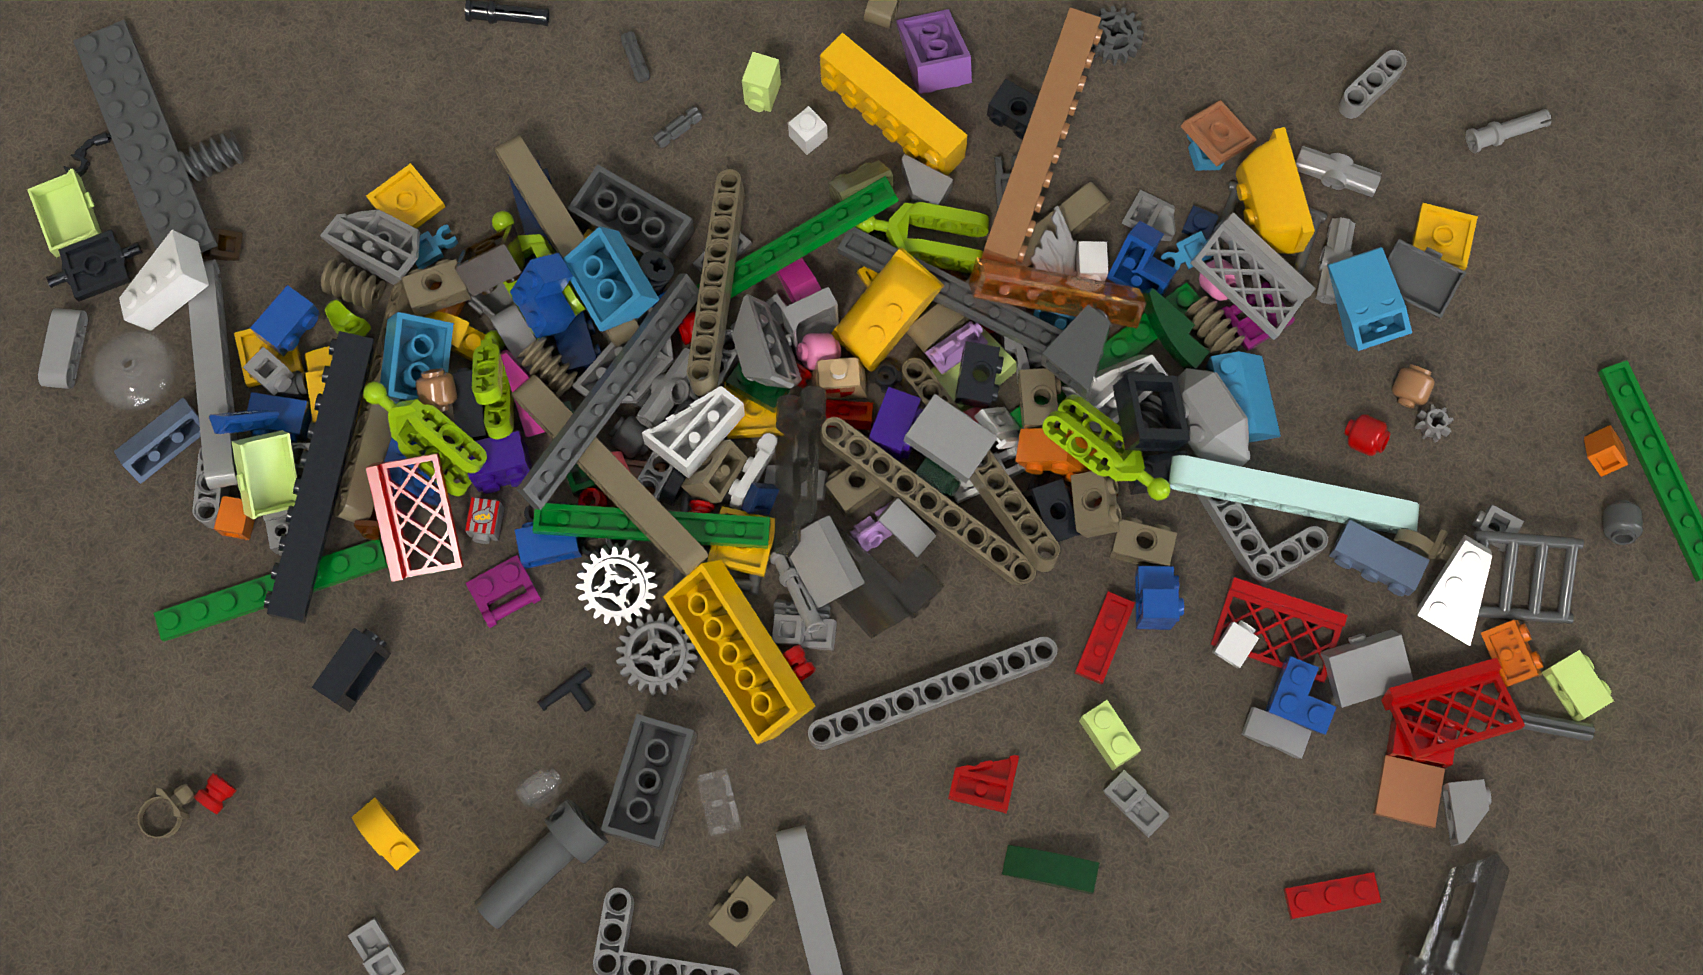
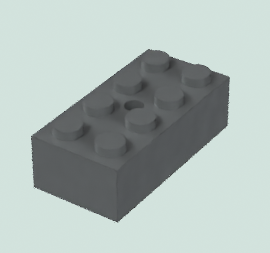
M598 164L567 208L575 224L585 230L590 229L594 232L601 226L619 231L633 256L638 261L648 251H659L664 253L673 264L695 232L691 217Z
M636 714L600 831L606 835L658 850L663 849L697 737L694 730ZM651 778L655 779V786L647 789L645 786L646 781Z

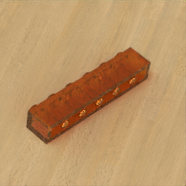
M976 257L969 280L973 298L1077 317L1089 304L1094 309L1102 310L1112 324L1138 328L1146 305V301L1139 288Z

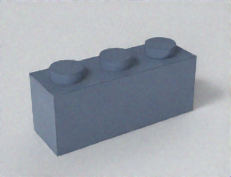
M183 397L116 449L114 453L122 466L141 484L201 437L199 414Z
M1349 520L1343 526L1329 555L1335 559L1334 562L1345 569H1351L1352 567L1362 572L1361 576L1364 579L1374 583L1379 581L1387 585V589L1398 596H1409L1416 590L1430 561L1352 520Z

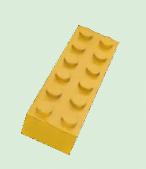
M843 32L820 54L821 82L823 86L830 92L835 90L841 95L842 101L849 108L853 109L855 107L858 109L868 124L872 126L876 124L882 129L883 135L890 142L894 143L896 141L899 143L907 156L913 159L917 158L923 164L946 176L965 158L968 135Z
M721 559L701 563L663 596L756 744L776 738L816 707Z

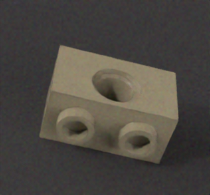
M456 259L442 260L437 262L434 267L425 270L415 269L409 272L407 276L401 277L411 308L416 316L421 317L471 299L468 289L455 270ZM435 282L442 283L436 290L429 289L431 284Z
M1047 368L1019 370L1018 388L1022 429L1042 428L1043 421L1053 411L1058 410L1057 394H1061V381ZM1044 396L1049 403L1038 405L1034 398ZM1059 421L1055 422L1054 428H1058Z
M730 439L724 440L690 478L686 477L681 487L694 500L710 503L721 502L748 458Z
M879 460L873 462V469L876 473L885 474L887 472ZM852 465L844 471L839 469L833 472L827 478L828 482L825 483L827 494L845 518L884 491L883 488ZM854 477H860L865 481V484L855 488L849 484V481Z
M1092 471L1071 475L1076 531L1086 538L1119 532V522L1122 520V513L1116 501V494L1119 492L1118 482L1109 476H1099ZM1102 497L1101 504L1094 508L1095 501Z
M1126 517L1125 520L1122 519L1119 522L1120 531L1115 532L1109 558L1139 566H1170L1177 537L1176 532H1172L1171 528L1165 525L1155 524L1153 527L1144 525L1141 520L1132 517ZM1140 537L1147 538L1151 543V547L1147 549L1139 547L1136 539Z
M748 876L744 880L738 878L728 890V893L731 894L724 905L719 902L708 915L712 919L708 924L737 949L776 902L774 897ZM738 902L746 903L749 908L747 916L742 919H736L732 915V908Z

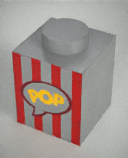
M471 497L465 531L469 537L473 538L472 541L481 544H489L490 540L499 541L504 513L502 503L496 500Z

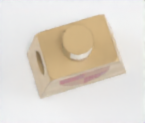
M859 358L817 361L812 372L814 399L841 400L867 398L865 369Z

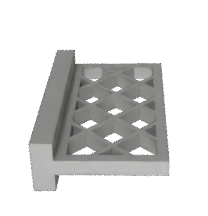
M1232 212L1218 223L1213 230V234L1190 264L1274 340L1283 331L1303 301L1311 296L1316 288ZM1218 237L1222 238L1229 245V250H1220ZM1204 256H1214L1216 268H1209L1202 261V258ZM1221 256H1231L1233 269L1223 268ZM1238 256H1241L1249 263L1250 269L1240 268ZM1225 275H1234L1237 288L1230 287L1226 283ZM1242 275L1252 276L1254 288H1244ZM1259 275H1262L1270 283L1271 288H1261ZM1245 294H1255L1257 307H1252L1247 303ZM1263 294H1272L1274 307H1265ZM1280 294L1292 303L1291 307H1282ZM1266 313H1276L1278 323L1276 327L1268 322Z

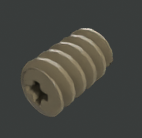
M331 258L321 276L322 291L326 294H332L336 298H342L346 302H353L355 306H363L365 310L371 311L374 309L384 293L385 281L382 280L377 285V276L374 274L366 280L367 272L364 270L356 276L357 268L354 266L346 272V263L341 262L337 267V260Z
M1208 296L1199 299L1184 313L1195 324L1192 330H1198L1197 336L1200 339H1205L1204 345L1208 348L1212 347L1211 354L1213 356L1232 353L1244 341V335L1235 338L1234 335L1238 328H1227L1231 323V319L1227 318L1221 321L1220 318L1225 311L1221 309L1214 312V308L1218 305L1217 301L1207 303Z
M543 337L531 343L516 359L525 356L521 365L523 367L533 365L529 374L532 376L533 374L537 375L540 373L539 379L543 383L548 382L547 387L552 392L556 391L555 395L560 399L573 387L572 385L575 383L574 380L578 372L575 371L567 374L566 372L570 364L559 365L558 363L562 355L559 354L552 357L551 353L555 347L552 345L544 348L543 345L547 338Z

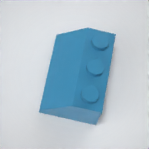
M599 226L563 258L573 275L570 281L599 331H606L640 317L660 300L619 231Z
M397 312L387 319L380 383L386 388L387 396L396 404L402 401L418 399L416 381L421 377L422 372L443 368L448 373L454 323Z
M1240 351L1211 356L1206 369L1207 371L1218 373L1247 416L1249 442L1281 437L1262 356Z

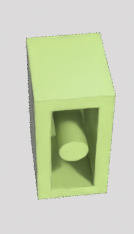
M752 52L742 79L745 105H748L750 109L756 112H762L763 110L771 112L781 85L779 59Z
M1580 650L1542 672L1574 721L1579 722L1614 701L1610 696L1611 690L1609 686L1598 678L1594 672L1592 661L1588 656L1583 655Z
M1108 700L1084 714L1079 720L1112 771L1141 751Z

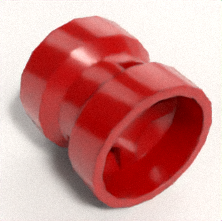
M801 645L794 646L782 654L800 682L816 671L812 662L807 661L804 657L805 651Z
M212 773L207 779L208 784L206 788L199 789L194 798L204 807L218 815L223 809V801L231 798L237 789L219 775Z

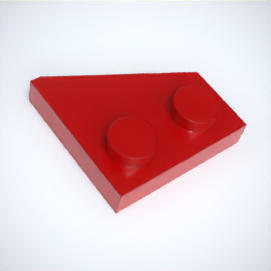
M1012 755L1008 759L994 762L992 760L984 761L975 766L956 767L948 799L1007 813L1019 756Z

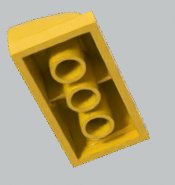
M1285 127L1274 129L1269 141L1253 150L1238 166L1236 170L1238 180L1236 189L1239 200H1243L1245 205L1244 220L1246 225L1250 226L1277 253L1294 254L1305 250L1315 229Z
M899 248L831 334L855 358H859L861 364L873 372L945 285L904 248Z

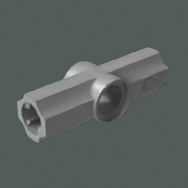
M1305 146L1301 147L1295 161L1298 172L1321 179L1322 184L1327 187L1332 185V188L1336 190L1347 188L1370 197L1374 196L1382 174L1354 164V161L1345 154L1332 153L1328 155Z
M1332 218L1329 224L1326 245L1323 247L1320 256L1322 263H1319L1318 266L1320 276L1315 299L1321 303L1337 304L1327 264L1353 256V252L1350 250L1356 223L1347 218Z
M683 349L665 375L660 374L654 378L651 385L652 394L636 416L637 420L648 429L661 424L675 404L680 405L687 400L690 391V382L687 376L690 349Z

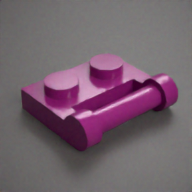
M1267 282L1261 284V288H1271ZM1255 294L1246 296L1247 303L1251 306L1256 304ZM1263 294V299L1269 303L1265 307H1274L1272 294ZM1235 304L1230 307L1225 306L1221 308L1225 311L1221 319L1230 318L1231 323L1228 327L1230 329L1233 327L1238 328L1235 334L1236 338L1244 335L1245 339L1241 345L1246 352L1270 338L1248 316L1239 321L1236 315L1243 311ZM1266 313L1268 322L1276 327L1278 325L1276 313ZM1294 317L1291 318L1285 328L1294 323Z
M518 555L466 582L489 628L497 625L498 620L533 602L535 604L542 600L528 573L521 564ZM523 586L525 587L527 592L492 611L490 610L488 605Z

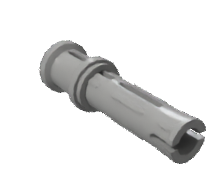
M1542 109L1503 123L1493 121L1488 123L1486 127L1477 130L1474 128L1468 129L1465 136L1466 142L1472 153H1478L1484 147L1501 145L1505 139L1550 126L1551 121L1545 120L1551 119V115L1547 109Z
M785 547L774 551L769 557L770 562L776 566L780 574V584L788 588L806 631L814 632L823 627L824 622L821 620L813 600Z

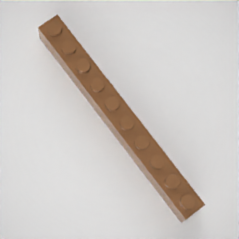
M1069 8L982 256L984 261L1014 270L1017 261L1023 262L1028 247L1023 245L1025 237L1031 238L1036 225V221L1032 220L1034 211L1040 213L1045 199L1044 196L1040 195L1042 188H1049L1054 173L1049 171L1051 163L1057 164L1062 148L1057 147L1060 139H1066L1070 124L1065 122L1068 115L1074 116L1079 101L1074 99L1076 91L1082 93L1087 76L1082 75L1084 68L1090 69L1095 55L1094 52H1091L1092 45L1098 46L1103 29L1099 28L1101 17Z

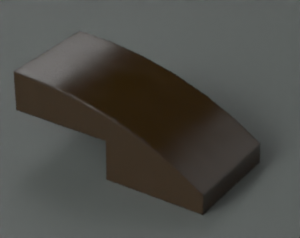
M214 228L213 235L218 246L202 252V259L239 261L243 233Z

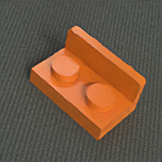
M1512 620L1481 632L1491 658H1497L1502 667L1499 674L1506 688L1542 675L1540 668H1543L1544 665L1537 651L1532 652L1528 641L1532 640L1525 623L1520 625L1518 620Z

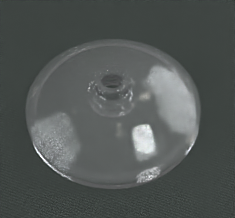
M134 329L121 332L110 338L100 348L92 366L94 387L105 402L120 410L138 411L149 408L160 402L172 389L178 372L177 357L171 345L163 337L152 331ZM132 360L131 366L125 368L126 362Z

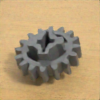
M1111 6L1110 12H1106L1104 8L1100 9L1098 17H1101L1099 28L1103 29L1100 39L1102 45L1100 43L1098 46L1093 44L1091 50H1094V59L1098 56L1102 57V64H1105L1108 59L1112 61L1113 66H1116L1118 59H1121L1125 64L1127 63L1128 55L1135 58L1137 49H1141L1144 31L1140 30L1142 23L1141 21L1134 22V13L1127 16L1125 14L1126 8L1124 7L1120 12H1116L1115 6Z

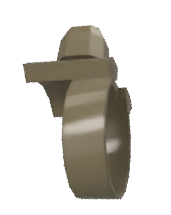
M1398 529L1393 539V542L1405 548L1408 547L1409 543L1412 544L1411 551L1429 560L1436 558L1444 563H1447L1455 550L1447 542L1443 544L1448 532L1442 529L1438 536L1431 535L1430 539L1409 529Z
M188 784L181 785L173 791L174 794L156 788V794L159 796L147 800L139 810L137 817L141 831L148 837L156 839H166L174 835L180 828L182 820H189V814L182 805H188L194 799L196 793ZM167 799L173 807L174 817H177L176 824L169 833L163 836H152L143 825L144 812L156 800Z

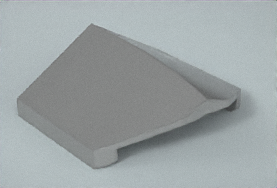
M1140 190L1122 224L1133 229L1140 220L1164 234L1162 241H1171L1176 232L1175 207Z

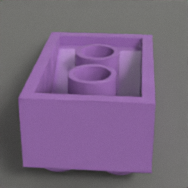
M949 9L896 20L910 73L919 94L972 83L971 55Z

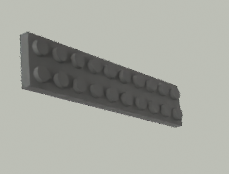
M125 20L73 40L155 248L157 249L171 230L198 241L201 253L218 246L191 178L181 162L178 154L179 149Z

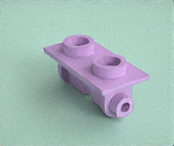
M970 321L926 351L925 354L938 371L944 374L961 362L962 350L966 341L985 345L988 344V341L981 334L983 332L982 327L978 323L973 324Z
M892 501L875 512L877 518ZM870 516L854 525V530L850 532L854 540L859 542L863 553L879 546L883 540L892 535L879 521L875 523Z

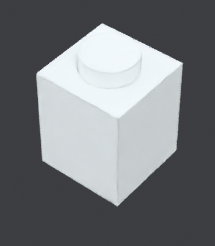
M809 106L788 122L789 137L806 155L828 139L826 123Z
M1078 242L1075 255L1076 284H1084L1087 287H1096L1104 284L1108 275L1107 242Z
M1241 620L1238 624L1231 622L1212 653L1235 668H1241L1259 637L1254 635L1255 629Z

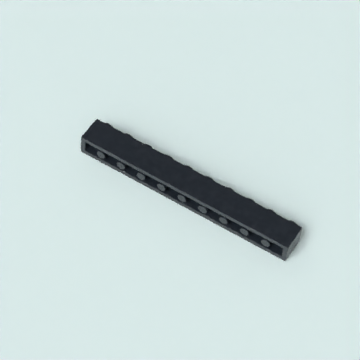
M339 331L337 339L332 338L329 347V355H332L330 366L325 365L322 374V382L326 384L323 394L318 393L314 410L318 411L316 422H310L307 438L311 439L309 450L304 449L301 456L300 466L304 467L301 478L297 477L293 488V494L297 495L295 505H290L286 515V522L290 523L288 532L281 535L278 551H283L280 563H274L271 579L275 580L273 591H267L264 601V608L268 609L267 614L271 617L304 624L306 622L375 348V342L372 338Z

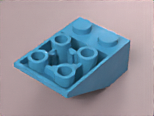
M1382 247L1327 264L1347 345L1360 351L1412 333L1406 305Z

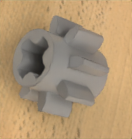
M1432 404L1428 408L1427 413L1422 410L1417 417L1422 421L1417 423L1415 429H1421L1423 433L1422 439L1433 437L1434 442H1438L1441 434L1443 436L1450 434L1451 430L1446 426L1451 424L1454 419L1448 418V415L1445 413L1447 408L1444 407L1442 410L1435 409V406ZM1433 420L1437 422L1436 427L1431 424Z

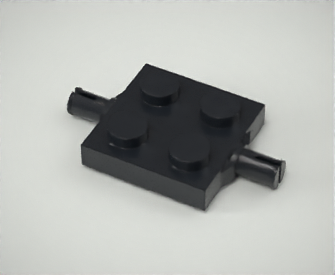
M111 229L58 249L62 260V271L47 276L46 279L51 288L67 282L71 286L74 298L80 302L132 282L127 269V259L143 252L138 242L121 248L116 234Z

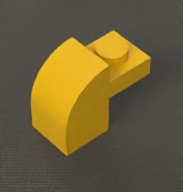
M435 311L425 315V318L454 323L451 351L473 361L474 350L481 346V340H484L485 337L484 333L469 326V322L451 314Z
M373 798L352 816L356 827L363 837L396 871L420 851L413 840L399 827L392 814L376 798Z

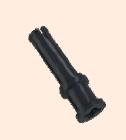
M466 0L465 20L467 22H471L473 19L488 21L489 24L497 23V21L548 26L549 8L499 4L496 0H490L489 2Z

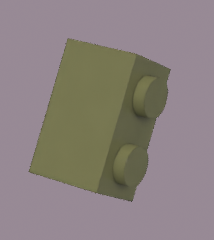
M879 160L872 164L865 163L856 171L847 175H838L829 182L830 196L836 205L884 176L887 177L893 188V174Z

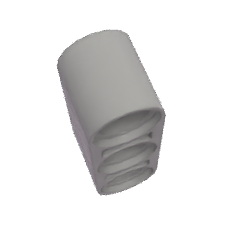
M1389 50L1384 53L1345 90L1339 102V112L1344 117L1350 119L1360 116L1399 79L1407 62L1404 54L1397 50ZM1386 65H1391L1396 70L1389 69ZM1367 82H1372L1377 87H1371ZM1349 99L1355 100L1358 105L1350 103Z
M515 304L490 318L507 349L515 358L536 340ZM525 356L518 358L517 361L521 364ZM533 365L524 368L530 372Z
M63 308L53 309L38 372V380L41 386L72 389L74 387L75 380L73 379H76L81 356L78 353L82 352L87 328L84 326L88 324V317L85 311Z

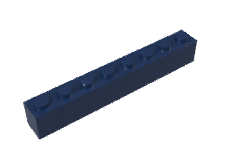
M536 160L537 163H538V165H539L540 168L542 169L539 160ZM548 168L542 169L548 181L552 184ZM509 176L525 235L541 234L546 237L548 243L552 246ZM535 253L531 255L532 259L537 258ZM584 311L575 316L564 332L554 334L559 354L562 355V365L565 363L570 364L566 373L570 374L577 371L576 377L581 376L601 354L599 343L593 345L591 335L596 334L592 319H586Z

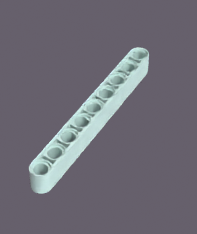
M1177 455L1172 457L1169 484L1170 488L1174 490L1343 524L1352 520L1368 529L1396 534L1398 529H1409L1417 532L1419 504L1417 502L1191 456Z

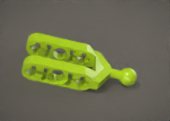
M925 202L904 203L889 221L879 220L872 216L855 226V228L867 234L873 230L886 232V236L893 247L897 249L904 248L911 256L937 268L975 274L986 263V261L982 260L983 251L924 239L907 238L909 224L970 237L986 236L989 230V217L979 212Z
M507 211L496 212L492 218V226L496 231L511 224L514 225L513 216ZM541 234L518 235L525 259L535 253L537 258L556 254L545 236ZM517 280L512 283L503 282L511 297L510 291ZM569 281L562 293L577 316L587 308L573 284ZM516 305L517 308H518V310L520 311L521 315L523 316V314H522L521 310L519 309L518 305Z
M497 330L487 332L484 340H481V346L474 350L472 391L476 402L485 405L484 424L488 436L492 439L505 438L514 429V398L511 394L512 390L500 353L505 344Z
M379 382L368 383L363 391L364 398L368 403L379 404L389 412L388 420L391 437L398 442L399 451L406 458L421 456L420 453H423L424 450H426L424 455L439 452L447 492L453 496L465 494L472 483L468 473L480 471L487 460L486 451L436 407L428 404L424 405L418 399L402 401L396 404L387 396L386 388L383 384ZM443 436H450L455 441V444L446 442ZM412 441H414V442H416L417 444H414V445L412 446V445L409 444V443H411ZM460 446H463L464 448H462L461 452L458 451ZM473 456V457H475L476 459H473V460L471 461V460L469 459V457ZM431 461L421 462L418 467L430 478L435 473ZM459 479L461 482L456 484L454 481Z
M1075 394L1068 395L1059 404L1058 410L1053 411L1043 421L1042 429L1044 434L1095 474L1103 477L1109 476L1115 481H1135L1137 479L1147 487L1148 495L1156 501L1164 500L1169 496L1171 491L1169 482L1164 478H1154L1144 471L1145 466L1141 451L1125 450L1121 427L1081 396ZM1072 404L1077 407L1074 413L1069 411ZM1086 413L1088 417L1082 422L1080 419ZM1056 421L1061 423L1058 430L1053 427ZM1089 422L1098 423L1101 426L1102 432H1093L1090 429ZM1069 430L1073 431V433L1067 439L1065 436L1067 435ZM1108 432H1111L1112 434L1105 440L1104 437ZM1075 437L1085 439L1088 448H1080L1075 442ZM1118 440L1123 442L1120 449L1115 446ZM1095 448L1097 451L1091 457L1089 454ZM1104 457L1109 460L1105 466L1100 463Z

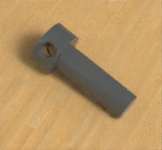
M566 799L544 819L550 831L474 902L479 913L493 927L500 929L574 858L586 864L608 843V839L600 831L601 829L572 800Z

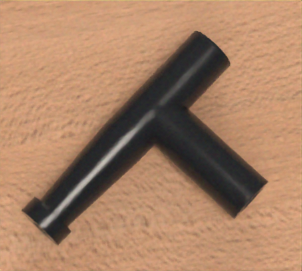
M584 667L559 685L543 700L537 701V703L545 711L548 706L571 692L585 712L589 711L595 705L580 685L592 677V675Z

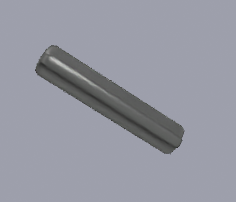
M1518 711L1525 723L1522 729L1586 741L1592 740L1594 737L1595 727L1592 724ZM1505 712L1504 724L1513 723L1509 713Z

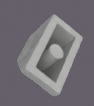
M904 154L901 170L912 204L925 202L943 206L952 191L953 179Z
M1484 779L1451 782L1442 785V797L1451 846L1465 843L1489 811L1491 792L1489 787H1485Z

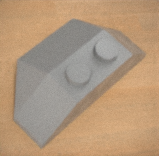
M379 209L361 211L346 215V213L337 214L320 235L323 240L352 263L393 285L402 280L401 277L406 275L419 257L420 231Z
M746 294L743 297L732 334L742 373L748 380L756 381L765 386L793 388L802 379L792 348L788 346L785 340L786 334L780 323L771 314L772 309L770 305Z
M653 307L635 319L638 326L642 324ZM671 336L621 403H638L651 388L654 378L657 375L663 374L674 362ZM611 342L572 385L573 388L586 397L626 343L616 348Z
M1186 368L1177 378L1190 436L1188 444L1201 459L1242 467L1250 460L1247 416L1217 372Z

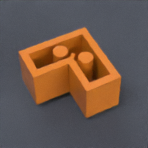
M1042 428L1020 429L1015 462L1024 467L1026 472L1042 474L1043 471H1052L1064 477L1065 481L1071 483V475L1091 471L1044 434ZM1069 430L1065 437L1068 439L1073 431ZM1075 437V442L1080 448H1088L1085 439ZM1094 448L1089 455L1092 457L1097 450Z

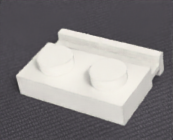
M1005 407L982 409L974 416L981 426L998 437L997 441L999 444L996 445L998 449L1018 446L1020 435L1018 431L1021 428Z

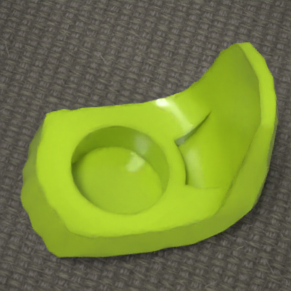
M333 300L326 306L327 318L337 334L339 331L365 337L371 330V326L366 320L351 313L338 300Z

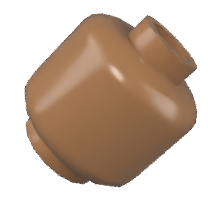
M1410 364L1409 368L1400 369L1392 387V393L1399 398L1397 403L1414 409L1415 404L1425 405L1435 385L1434 379L1430 377L1432 372Z
M443 368L424 371L416 381L418 399L424 405H432L439 411L444 412L449 410V405L457 399L454 377L450 373L445 372Z

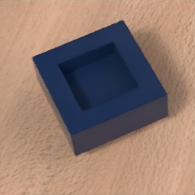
M1193 205L1182 233L1192 236L1202 231L1207 241L1219 216Z
M751 483L741 508L748 514L769 515L780 489L774 484Z

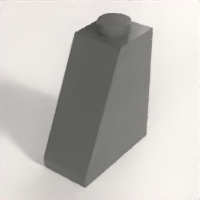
M1089 304L1042 353L1041 364L1085 400L1090 395L1111 323L1108 316L1102 310L1094 309Z

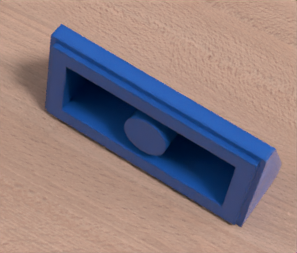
M250 410L210 414L209 419L215 434L268 429L278 418L279 412Z

